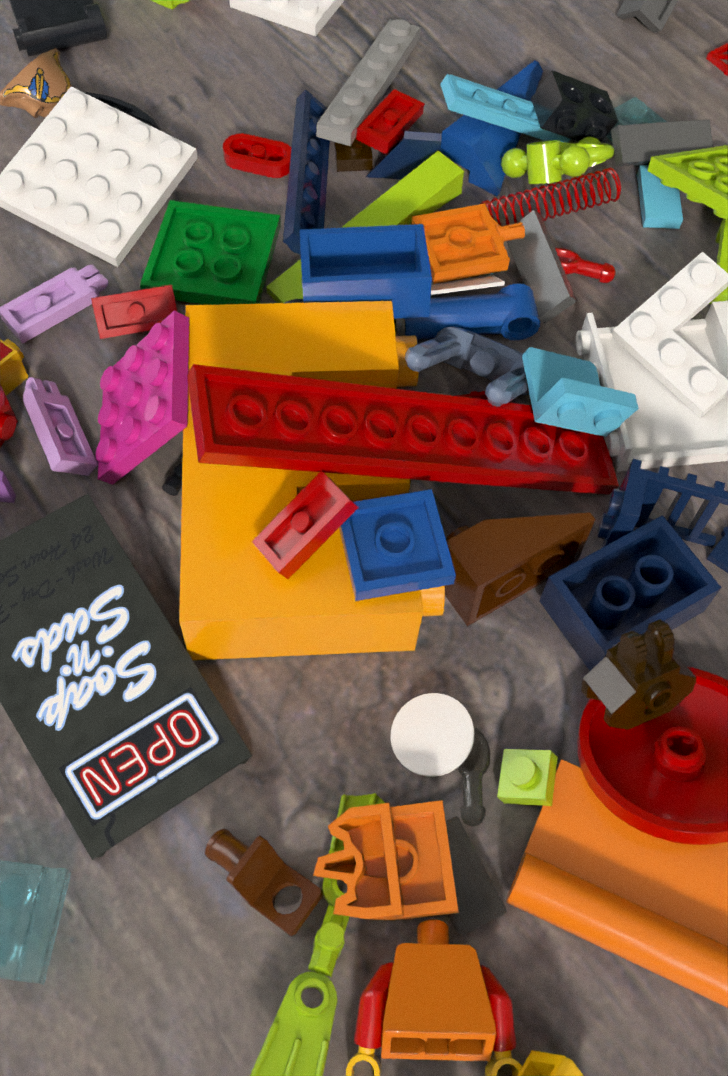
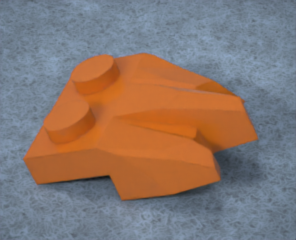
M443 800L390 807L389 803L351 807L328 825L331 835L343 842L344 850L318 857L313 876L342 880L347 884V892L335 901L333 914L362 919L404 920L459 913Z

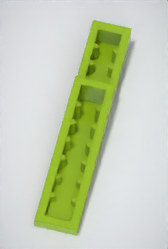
M437 151L342 227L411 225L412 216L433 213L461 194L464 170L440 151ZM301 259L266 286L267 294L277 303H285L293 299H303Z

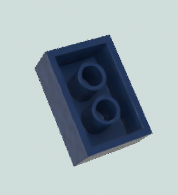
M662 515L549 576L539 602L589 671H591L606 657L607 650L620 642L622 634L634 630L642 636L648 630V624L659 619L668 623L671 630L703 613L722 587Z

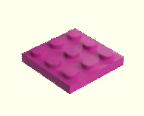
M174 310L161 323H156L149 331V334L136 346L132 345L125 353V356L113 367L109 366L104 371L100 381V388L103 390L102 407L98 414V423L101 425L100 442L95 454L96 460L99 461L98 480L113 485L187 427L189 317Z

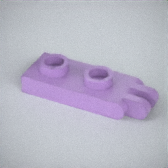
M88 265L79 271L77 268H70L1 306L0 317L23 344L91 305V298L99 297V293L107 288L108 280L100 274L94 265Z
M28 378L25 384L23 402L52 471L89 476L98 464L68 396L60 394L55 382L48 380L42 382L38 378Z

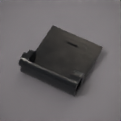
M9 0L18 28L12 29L19 51L26 50L28 57L43 54L55 48L61 50L107 39L101 10L98 3H94L93 0Z

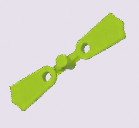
M376 793L359 796L344 794L341 796L337 818L351 807L382 804L385 802ZM332 836L329 854L344 850L343 842ZM323 879L322 891L329 905L322 926L316 933L313 942V954L308 967L312 971L298 975L290 983L250 1076H323L337 1005L336 989L331 980L326 976L332 977L336 960L339 958L344 947V934L350 918L349 916L333 914L336 899L345 894L338 888L337 879ZM308 988L317 989L322 995L321 1005L316 1008L305 1006L301 999V994L304 990Z

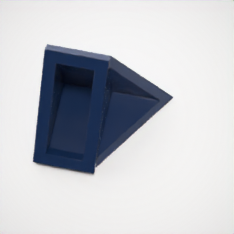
M404 131V139L366 177L402 180L429 157L440 151L442 133Z

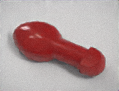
M555 248L565 274L575 273L598 279L601 283H609L614 279L616 271L611 264L604 263L603 265L584 260L571 250Z

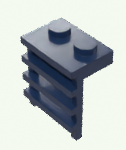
M632 459L619 490H613L607 512H604L597 532V537L604 539L602 548L633 531L634 527L640 528L654 520L649 518L664 488L678 492L664 518L682 540L712 548L715 544L716 536L703 533L702 531L719 503L728 505V492L724 491L725 483L715 481L712 487L696 483L697 475L688 473L685 480L668 476L670 468L660 466L656 473L641 469L642 461ZM691 496L705 499L690 523L689 528L675 525Z

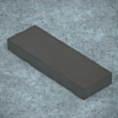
M710 119L618 125L611 129L616 167L649 164L652 156L713 147Z
M533 210L519 221L524 225L525 237L507 242L523 283L533 290L539 319L545 324L577 302L542 216Z

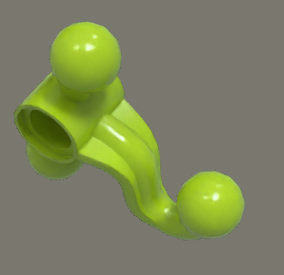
M589 136L583 138L578 143L560 142V140L533 142L526 144L527 153L519 148H512L506 151L501 160V167L506 176L511 178H519L528 170V184L554 183L561 181L563 174L570 177H578L584 174L590 166L600 164L612 158L614 147L610 144H602L597 138Z

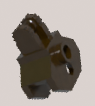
M661 619L649 623L648 630L642 636L634 630L622 634L620 642L608 649L606 657L583 677L582 693L586 698L601 700L606 706L604 721L609 727L629 730L666 714L694 690L697 677L673 652V645H675L674 633L668 623Z

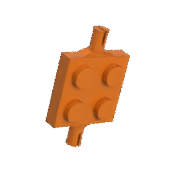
M485 203L412 216L411 225L423 224L433 284L508 270L510 258L504 247V242L525 237V228L522 222L500 226L490 216Z

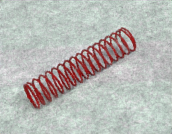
M613 168L588 173L586 176L572 177L570 180L564 179L563 182L558 181L555 184L549 183L547 186L535 187L531 191L524 190L523 193L517 192L515 195L509 194L507 197L493 198L491 202L485 200L480 204H486L490 216L494 219L491 210L492 206L497 222L502 226L499 217V204L504 211L506 225H509L510 222L507 216L508 201L513 212L515 224L518 222L515 213V199L519 204L522 219L524 218L523 197L528 204L529 213L532 212L530 205L531 195L536 202L537 213L541 215L538 202V194L540 193L546 211V217H542V219L546 221L548 216L554 219L555 215L561 217L563 213L577 212L579 208L585 210L587 206L593 208L594 205L600 206L602 202L604 204H608L610 200L616 202L621 195V181L618 173ZM607 172L613 176L616 184L617 195L615 199L611 198V187L606 177ZM601 175L603 176L604 190L608 197V201L603 200V188L600 182ZM593 177L597 180V190L601 199L600 203H596L595 189L592 184ZM586 179L590 184L592 205L588 204V195L585 188ZM578 181L582 185V196L585 202L584 208L580 206V197L577 190ZM570 183L574 187L575 200L578 205L576 210L572 207V198L569 192ZM562 186L567 191L569 212H566L564 209V200L561 194ZM541 188H545L544 194L542 193ZM554 189L559 193V202L562 208L561 214L556 209ZM546 191H548L551 196L552 207L554 210L553 216H551L548 211ZM519 194H521L520 200L516 197ZM513 196V201L511 203V201L508 198ZM501 199H506L504 205L500 201ZM493 201H498L497 207L494 206Z

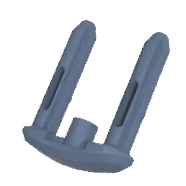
M451 326L443 328L434 339L409 348L405 354L407 365L413 371L419 372L440 362H445L459 369L464 368L492 380L486 387L485 395L488 397V402L493 406L500 407L503 404H507L520 394L529 395L522 359L523 353L460 327Z

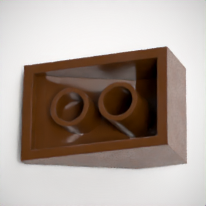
M590 512L488 519L470 528L468 526L459 527L446 538L456 574L454 584L444 586L446 598L467 626L473 624L547 581L549 576L577 562L596 519Z

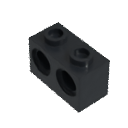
M553 70L531 98L541 129L578 142L588 136L597 138L602 142L619 121L608 91Z

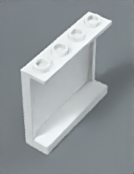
M728 301L712 302L705 319L689 320L676 334L728 380ZM587 313L582 330L576 333V349L578 354L583 355L584 360L590 361L596 366L602 387L635 394L639 408L620 427L611 432L607 437H604L616 472L627 471L632 459L642 461L641 469L728 461V394L705 415L699 418L612 337L613 330L616 327L597 328L593 313Z

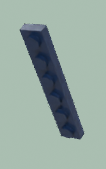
M307 90L296 98L283 242L287 244L291 251L300 255V230L324 229L330 140L316 137L317 123L327 110V107Z

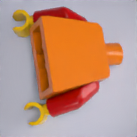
M432 919L418 924L417 943H402L398 945L395 951L394 962L381 965L360 996L354 1043L359 1048L358 1053L348 1062L346 1076H354V1065L361 1060H365L372 1065L374 1076H381V1063L375 1055V1049L380 1047L381 1059L488 1061L485 1066V1076H497L499 1068L505 1064L511 1066L512 1076H517L522 1066L512 1058L511 1050L516 1048L511 997L490 968L480 965L474 947L450 944L449 927L445 922Z

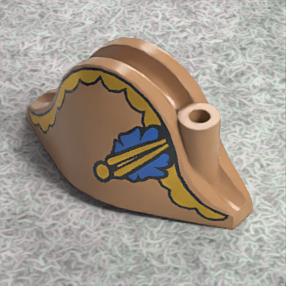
M56 48L47 51L24 67L0 91V105L24 109L34 118L38 116L47 117L71 87L70 79L60 63V52Z

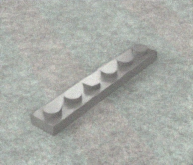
M390 19L318 121L316 137L351 146L356 138L357 127L373 112L420 40L421 27L410 25L408 21L402 19Z

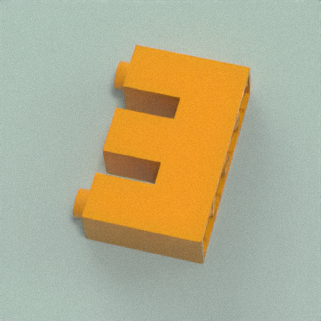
M392 301L186 305L185 316L189 317L188 373L193 364L394 389H397V387L417 386L419 372L411 370L405 360L407 350L418 344L416 335H395ZM188 386L187 427L183 429L179 623L187 652L192 660L415 651L422 617L443 615L445 587L440 586L355 601L339 528L289 579L279 574L252 541L319 472L198 463ZM325 473L353 502L409 493L410 479Z

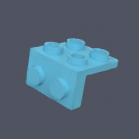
M529 347L522 355L534 421L537 423L607 437L639 409L635 394L602 387L597 368L590 361Z

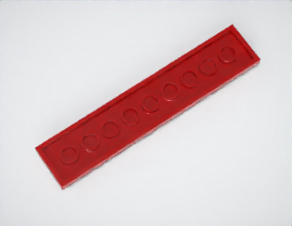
M193 364L187 375L198 463L320 472L322 470L324 473L606 495L611 494L614 489L619 487L604 436L537 423L534 421L532 405L507 403L497 407L484 399Z

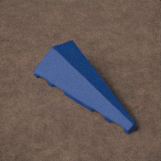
M534 60L497 90L532 102L531 98L535 94L539 81L542 78L543 69L539 62ZM463 115L442 131L440 152L452 162L470 170L468 182L497 197L501 192L502 183L506 175L501 167L502 157L506 151L517 147L522 133Z

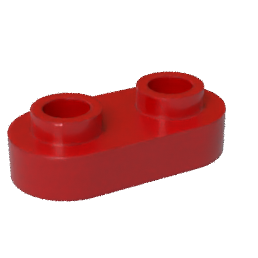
M238 133L229 136L223 143L224 161L233 169L271 178H281L289 174L292 148L284 142Z

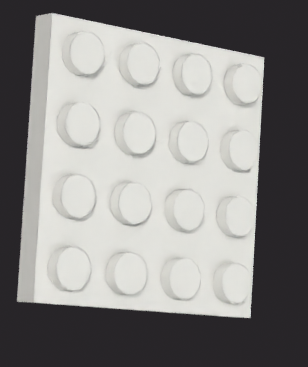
M70 87L1 172L0 207L118 267L198 159L197 150L90 95Z

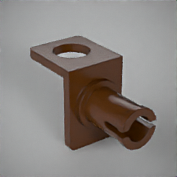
M224 828L218 830L206 845L205 856L229 872L226 880L243 900L289 936H294L323 897V891L320 887L285 864L270 843L262 836H258L249 847ZM287 886L300 888L303 895L300 906L290 914L277 912L274 904L278 892Z

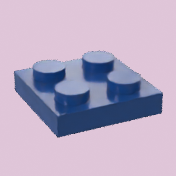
M432 489L354 502L359 508L339 527L355 601L454 584L456 574Z

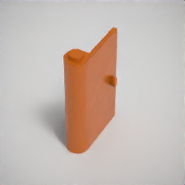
M561 759L555 775L552 806H542L509 889L506 903L728 1008V842L711 845L681 844L659 839L641 832L625 823L605 807L589 787L580 767Z

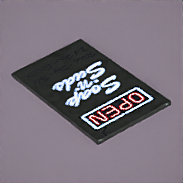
M88 493L0 540V703L91 859L94 860L97 857H103L106 851L238 765L247 763L252 754Z

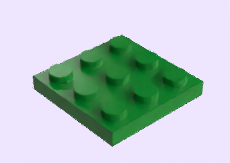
M169 200L140 282V289L172 284L174 297L177 301L205 305L259 304L281 228L280 215Z

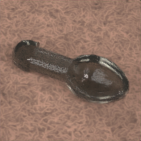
M474 728L475 734L472 749L466 760L457 768L463 777V806L460 807V816L463 823L471 827L479 826L485 819L483 775L487 772L491 759L489 744L484 734L477 728Z

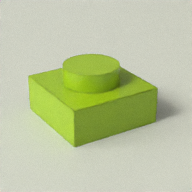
M504 749L497 798L504 804L552 806L557 756L551 750Z

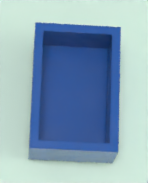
M423 224L300 230L303 303L392 301L394 319L430 317L432 274Z

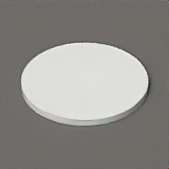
M428 693L417 696L399 710L391 728L392 749L400 763L415 774L426 777L448 774L466 760L472 749L475 734L473 721L466 708L453 697L440 693Z

